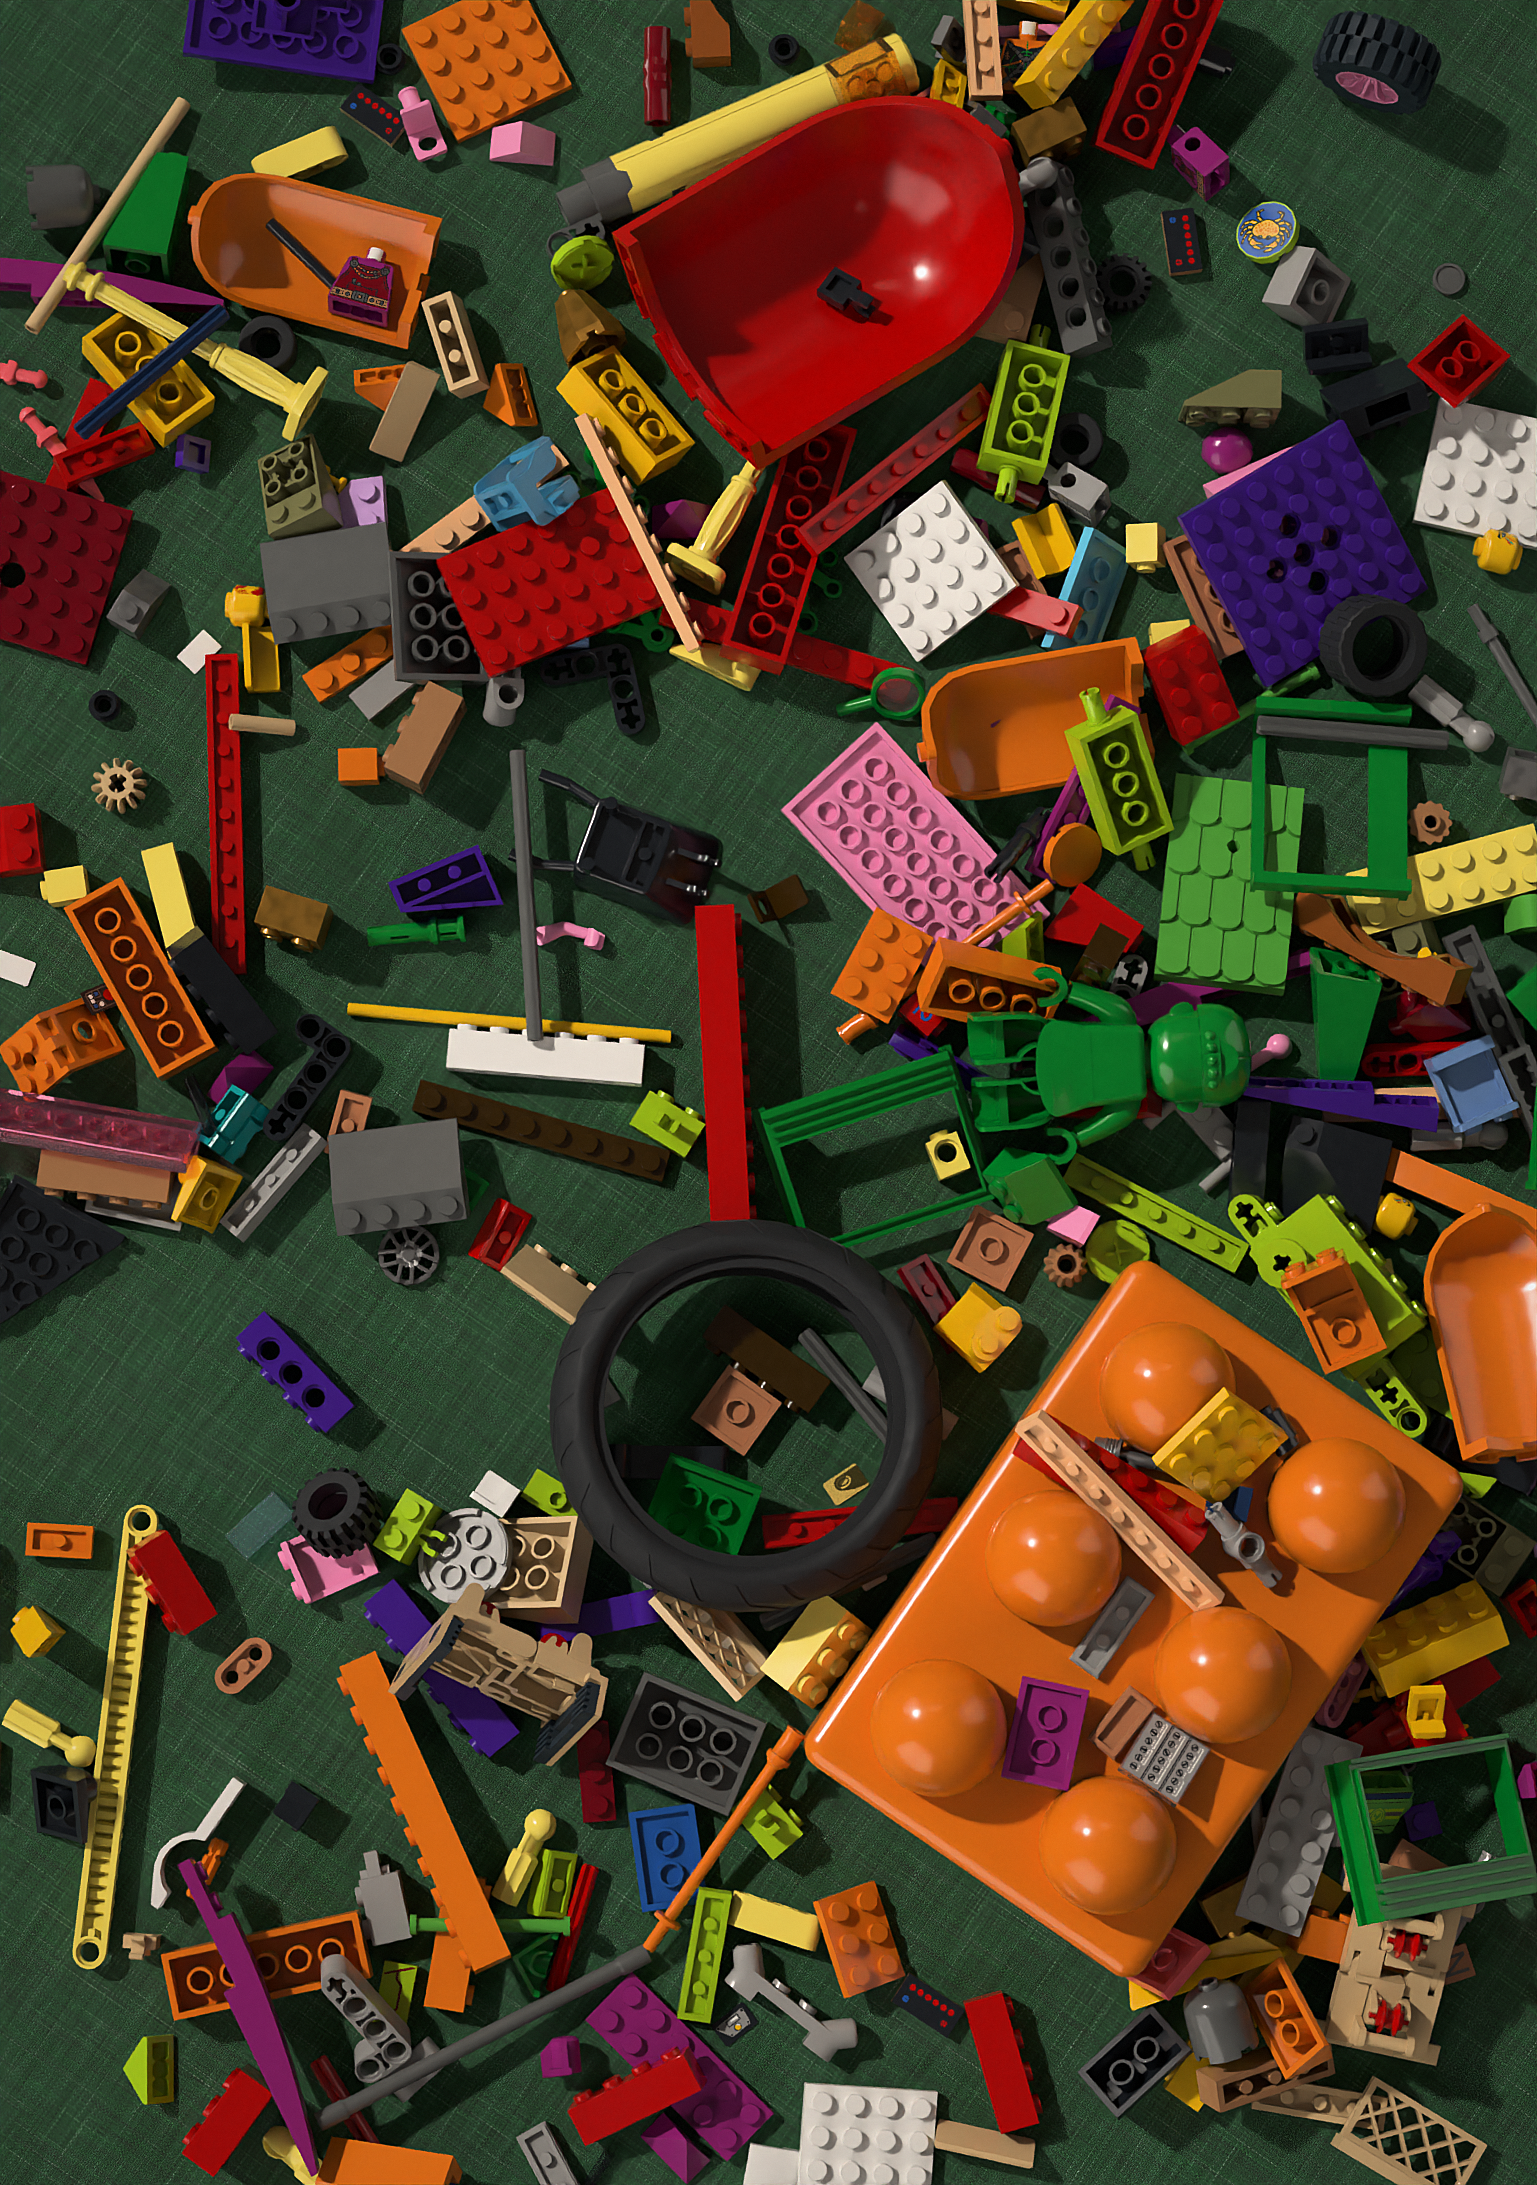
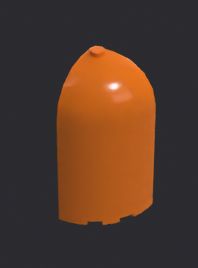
M246 173L234 174L214 182L202 194L198 204L191 206L187 223L192 225L191 246L193 260L204 280L223 297L248 308L408 350L419 320L420 301H425L431 277L425 274H428L433 257H436L443 218L284 176ZM272 218H275L336 278L350 256L366 258L368 249L372 247L383 250L387 255L384 264L391 265L394 268L393 291L387 328L328 312V294L330 289L265 227Z
M1136 637L974 664L946 674L930 688L921 708L923 742L917 743V753L919 761L926 762L932 787L946 797L968 801L993 799L1065 786L1075 763L1064 731L1088 719L1079 694L1085 691L1086 695H1089L1087 689L1097 687L1100 689L1104 705L1109 695L1112 694L1140 708L1139 697L1144 696V662ZM1147 713L1139 714L1140 725L1154 764L1155 750L1149 730ZM1000 720V722L995 727H991L992 723Z
M1487 1202L1475 1205L1472 1211L1461 1216L1447 1227L1430 1251L1423 1278L1425 1305L1462 1461L1497 1464L1499 1458L1516 1456L1517 1462L1537 1459V1231L1524 1218L1505 1208L1494 1206Z

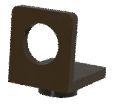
M797 874L789 876L764 891L753 892L747 895L760 924L778 921L810 903L807 892ZM758 900L765 907L766 914H764L763 911L760 909Z

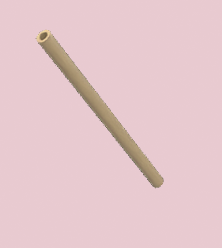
M177 97L25 323V328L31 333L38 335L67 292V282L63 280V275L71 263L77 265L79 262L86 263L128 201L156 153L161 152L190 109L191 105L185 99Z

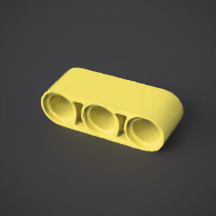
M328 126L264 152L255 157L251 164L255 173L284 176L301 181L343 163L347 160L348 153L335 126Z
M734 1890L727 1924L816 1952L822 1934V1929L816 1915Z

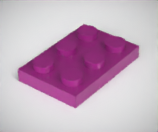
M1022 1676L1001 1777L1068 1791L1090 1691Z

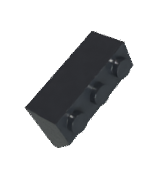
M1149 2005L1077 2073L1116 2118L1120 2120L1193 2051L1152 2005Z

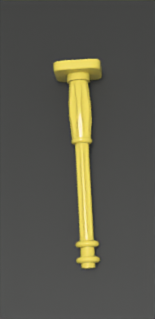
M79 262L77 265L71 263L63 275V280L67 282L66 287L69 291H74L78 288L86 292L85 299L90 302L96 298L171 341H174L188 329L185 325L104 281L105 275L102 272H98L96 275L87 272V265L84 262ZM206 338L191 351L209 361V366L212 369H216L240 387L284 407L283 410L288 412L289 415L282 436L292 443L316 409L330 373L322 367H317L305 385L299 382L296 384L270 365L227 346L224 342L217 344Z
M747 461L740 474L731 478L730 484L713 506L694 545L687 549L680 544L671 543L665 552L664 564L669 563L674 573L714 595H719L725 584L726 573L716 565V558L733 536L753 495L757 493L755 485L765 467L758 471Z

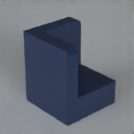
M1238 1486L1222 1502L1225 1509L1236 1521L1247 1522L1253 1488ZM1207 1500L1204 1512L1210 1510L1212 1513H1214V1511L1210 1508L1213 1504Z

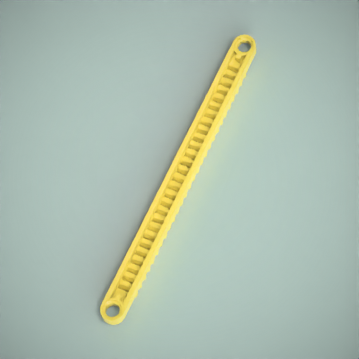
M136 1505L130 1508L126 1513L123 1526L93 1776L97 1782V1796L94 1801L90 1802L87 1843H85L73 1943V1958L76 1964L85 1969H94L106 1960L115 1904L114 1897L120 1862L119 1855L123 1837L122 1830L126 1811L127 1788L131 1770L130 1763L134 1744L133 1737L137 1719L138 1696L140 1693L141 1670L143 1667L150 1603L144 1591L147 1585L142 1576L137 1577L130 1569L127 1561L131 1558L126 1550L159 1528V1517L156 1511L146 1505ZM138 1512H146L151 1518L150 1526L144 1531L137 1530L133 1525V1517ZM87 1942L95 1943L99 1948V1956L95 1961H87L81 1955L82 1946Z

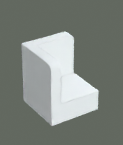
M488 1471L475 1491H472L470 1497L501 1518H504L522 1491L493 1471Z

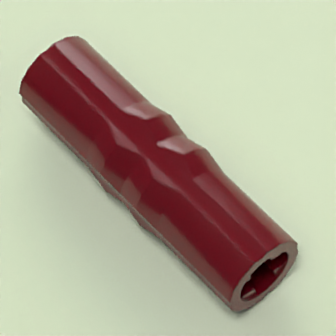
M650 26L644 29V124L651 127H664L671 124V29L665 26Z
M960 446L953 458L949 471L979 484L984 489L996 492L999 475L976 469L979 454ZM1018 480L1014 501L1037 511L1048 486L1040 482L1036 485Z

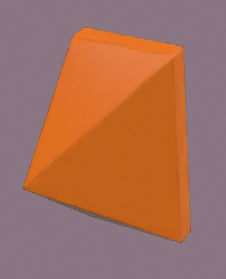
M499 363L495 365L483 408L510 426L538 425L523 363Z
M406 364L354 370L355 392L383 411H386Z

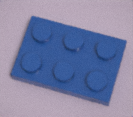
M694 1803L628 1813L642 1912L668 1909L702 1859ZM705 1878L699 1886L706 1887ZM698 1888L686 1906L696 1905Z

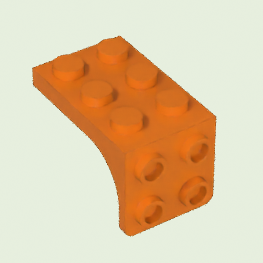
M1334 1247L1316 1254V1261L1307 1265L1303 1261H1299L1286 1267V1272L1281 1276L1282 1288L1287 1291L1325 1375L1387 1348L1344 1250L1341 1249L1336 1252Z

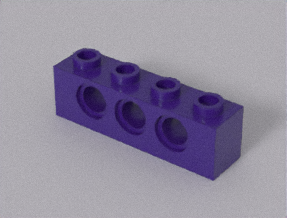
M263 1311L236 1337L240 1343L237 1347L238 1351L249 1362L254 1358L263 1367L259 1371L260 1374L272 1386L278 1382L286 1391L282 1397L294 1409L300 1406L308 1414L304 1420L317 1433L323 1430L329 1434L357 1407L267 1312ZM270 1342H276L280 1348V1353L274 1360H267L263 1355L264 1346ZM291 1366H299L302 1370L301 1380L296 1384L288 1383L285 1377L287 1369ZM321 1389L324 1392L325 1401L320 1407L313 1408L308 1403V1395L312 1390Z

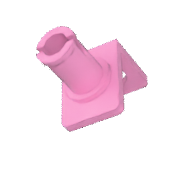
M409 86L402 89L398 94L404 108L400 111V115L418 162H423L448 151L447 146L438 128L430 101L425 100L422 102L416 87ZM428 137L436 139L437 144L432 150L425 151L420 149L419 144L423 139Z

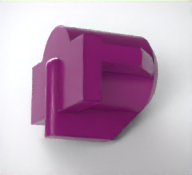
M576 2036L552 2038L540 2053L542 2078L569 2076L572 2073L582 2072L580 2041Z

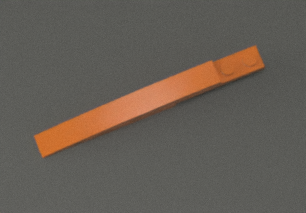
M1392 1148L1385 1181L1461 1215L1472 1211V1208L1477 1204L1491 1203L1494 1206L1505 1208L1521 1216L1537 1231V1209L1396 1148Z

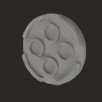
M476 1508L459 1509L443 1516L435 1523L436 1527L433 1530L448 1536L447 1542L445 1543L438 1538L431 1539L427 1537L426 1539L430 1543L432 1550L439 1553L437 1558L431 1557L420 1547L418 1569L424 1586L436 1598L451 1605L458 1601L469 1584L478 1583L485 1591L483 1600L487 1599L503 1584L511 1568L513 1545L508 1530L496 1517Z

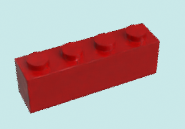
M999 1990L964 2000V2008L1000 2133L1003 2134L1038 2124L1037 2115L1043 2113L1038 2093L1031 2095L1028 2082L1034 2079L1029 2062H1022L1019 2049L1025 2047L1019 2028L1013 2030L1009 2017L1015 2016L1010 1996L1004 1997L1002 1991Z
M674 2046L660 2054L661 2059L652 2064L648 2060L643 2061L631 2069V2074L623 2078L617 2074L602 2083L603 2088L594 2092L589 2088L573 2097L574 2102L567 2112L584 2145H590L701 2091L707 2083V2079L690 2046L679 2050L678 2046Z

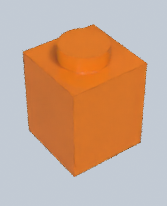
M338 749V781L340 785H380V776H385L386 771L384 768L385 762L382 761L383 757H379L378 749Z

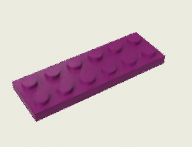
M634 1972L629 1973L585 2019L632 2067L646 2060L652 2064L661 2059L660 2054L674 2046H678L679 2050L690 2046L707 2079V2083L701 2091L671 2106L726 2161L774 2114L681 2019H677V2015Z

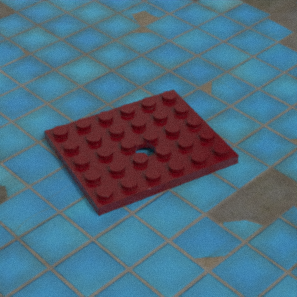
M0 470V639L88 666L135 512ZM11 563L20 564L25 570L26 575L24 582L15 588L5 586L1 579L3 568Z

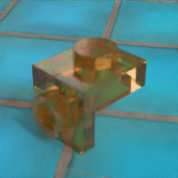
M856 0L842 19L834 43L849 52L867 45L870 38L881 25L885 14L861 0Z

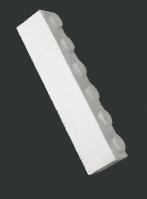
M458 1024L457 1029L449 1030L446 1062L448 1071L642 1087L645 1045H640L639 1039L620 1038L619 1043L606 1042L607 1037L601 1035H587V1040L574 1039V1034L555 1032V1037L543 1036L544 1040L527 1041V1029L522 1030V1035L509 1034V1028L490 1027V1032L477 1031V1026L470 1024Z

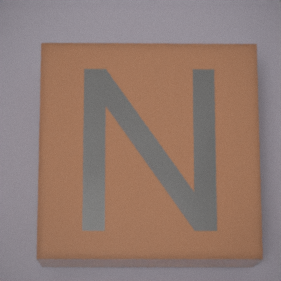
M1464 1942L1453 1947L1444 1985L1476 1975L1466 1943Z

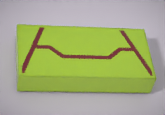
M385 1960L379 1994L407 2024L418 1965Z

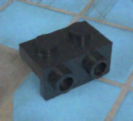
M1366 317L1302 326L1303 360L1309 375L1325 376L1333 372L1359 371L1362 368L1372 367Z

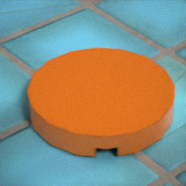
M1076 822L1061 827L1059 829L1061 832L1056 837L1052 836L1044 852L1043 866L1046 873L1049 874L1054 882L1066 887H1074L1079 885L1080 882L1084 883L1098 868L1102 856V843L1098 833L1091 827Z

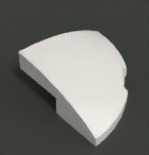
M750 2143L743 2185H797L799 2150Z

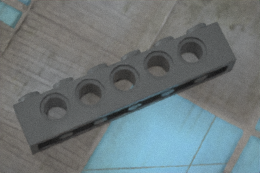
M1054 161L1058 168L1056 181L1048 188H1036L1026 194L1025 197L1035 237L1041 247L1039 253L1064 353L1071 357L1082 359L1113 346L1110 336L1112 334V327L1105 316L1103 308L1105 300L1102 291L1098 288L1095 276L1097 274V267L1090 256L1088 248L1089 236L1082 225L1080 217L1082 208L1079 200L1075 197L1073 173L1067 165ZM1056 194V200L1052 204V198ZM1064 223L1063 231L1061 234H1059V229L1061 225ZM1071 253V260H1070V262L1067 264V258H1068L1069 254ZM1079 283V289L1077 293L1074 294L1075 286ZM1086 313V321L1082 325V318Z

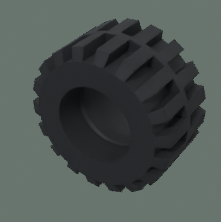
M334 1467L329 1468L327 1473L323 1474L321 1471L315 1474L316 1478L312 1481L308 1479L304 1483L306 1485L303 1490L299 1489L296 1494L298 1500L293 1501L292 1508L294 1512L291 1515L292 1520L295 1522L294 1525L309 1545L322 1556L328 1558L331 1555L333 1559H339L342 1554H345L346 1557L353 1555V1551L357 1549L361 1551L365 1548L364 1544L367 1541L371 1542L375 1538L373 1533L379 1531L381 1523L378 1520L383 1518V1511L380 1509L382 1507L381 1501L362 1476L354 1470L349 1471L348 1468L341 1467L337 1471ZM343 1508V1510L338 1515L331 1518L335 1512Z

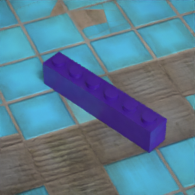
M397 1579L391 1580L363 1604L367 1609L363 1613L375 1629L381 1626L388 1636L384 1640L396 1654L402 1651L406 1656L434 1625ZM428 1668L422 1677L430 1685L426 1690L438 1705L444 1702L451 1711L447 1715L459 1731L462 1728L467 1730L472 1736L468 1742L480 1756L486 1753L490 1758L521 1732L494 1698L483 1694L478 1687L470 1688L431 1668Z

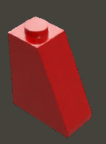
M1080 882L1043 934V940L1047 943L1086 950L1098 926L1102 923L1129 938L1127 945L1120 955L1124 957L1128 950L1134 953L1145 937L1140 933L1145 926Z

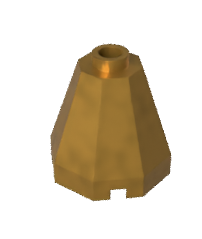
M568 289L559 295L555 303L561 350L569 370L574 365L613 345L620 352L627 344L625 331L619 320L584 290Z

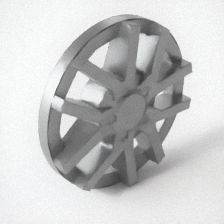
M421 1226L395 1228L388 1231L382 1239L378 1250L379 1264L385 1275L392 1281L402 1285H416L426 1281L435 1272L440 1258L436 1239L428 1230ZM406 1230L419 1231L410 1241ZM402 1231L405 1242L401 1244L394 1237V1234ZM424 1234L429 1238V1241L419 1247L416 1242ZM391 1238L396 1249L384 1250L387 1241ZM431 1244L434 1249V1257L422 1253ZM384 1254H396V1260L385 1263ZM422 1258L433 1261L429 1270L419 1264ZM399 1264L397 1275L394 1276L387 1267ZM404 1267L410 1268L409 1280L401 1279ZM415 1267L426 1274L418 1279H414Z

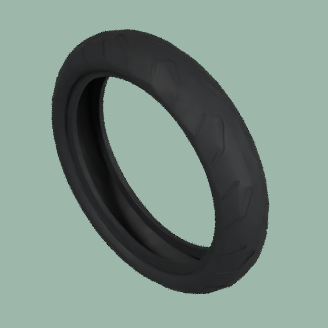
M743 1219L705 1222L673 1232L653 1241L618 1264L589 1295L578 1311L574 1323L571 1324L559 1351L550 1392V1434L555 1462L572 1507L596 1542L632 1576L651 1587L690 1604L728 1612L773 1611L795 1607L828 1596L868 1572L897 1544L917 1516L932 1485L942 1441L943 1410L939 1372L922 1328L898 1290L869 1262L849 1248L810 1229L775 1221ZM749 1275L784 1281L807 1290L834 1307L849 1321L870 1350L880 1373L887 1403V1434L883 1457L869 1491L856 1510L837 1528L820 1539L790 1551L771 1555L740 1556L707 1550L681 1539L658 1524L643 1510L622 1481L613 1462L605 1430L604 1400L610 1367L621 1343L633 1326L655 1305L673 1293L702 1281L726 1276Z

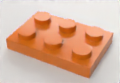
M876 907L830 994L888 1024L934 937Z
M874 1880L813 1902L844 1998L857 1995L905 1976Z

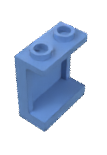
M1490 1034L1478 1037L1423 1061L1453 1133L1464 1131L1465 1136L1472 1135L1484 1129L1482 1123L1491 1119L1494 1120L1495 1124L1513 1117L1511 1111L1520 1107L1518 1101L1512 1100L1491 1048L1495 1047Z

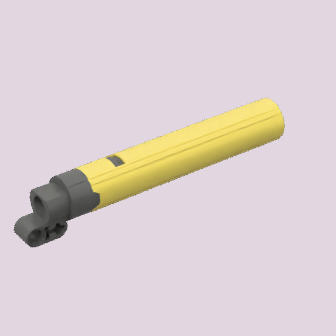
M893 33L663 133L662 137L646 140L579 169L582 182L559 191L555 195L567 227L550 235L546 243L547 255L551 260L553 259L555 252L552 250L551 245L554 240L561 238L568 242L573 239V236L570 234L574 231L575 238L584 234L585 227L589 226L590 230L596 229L598 233L595 236L604 239L605 225L679 193L680 190L691 187L816 114L858 100L885 96H905L918 90L920 80L907 45L900 35Z

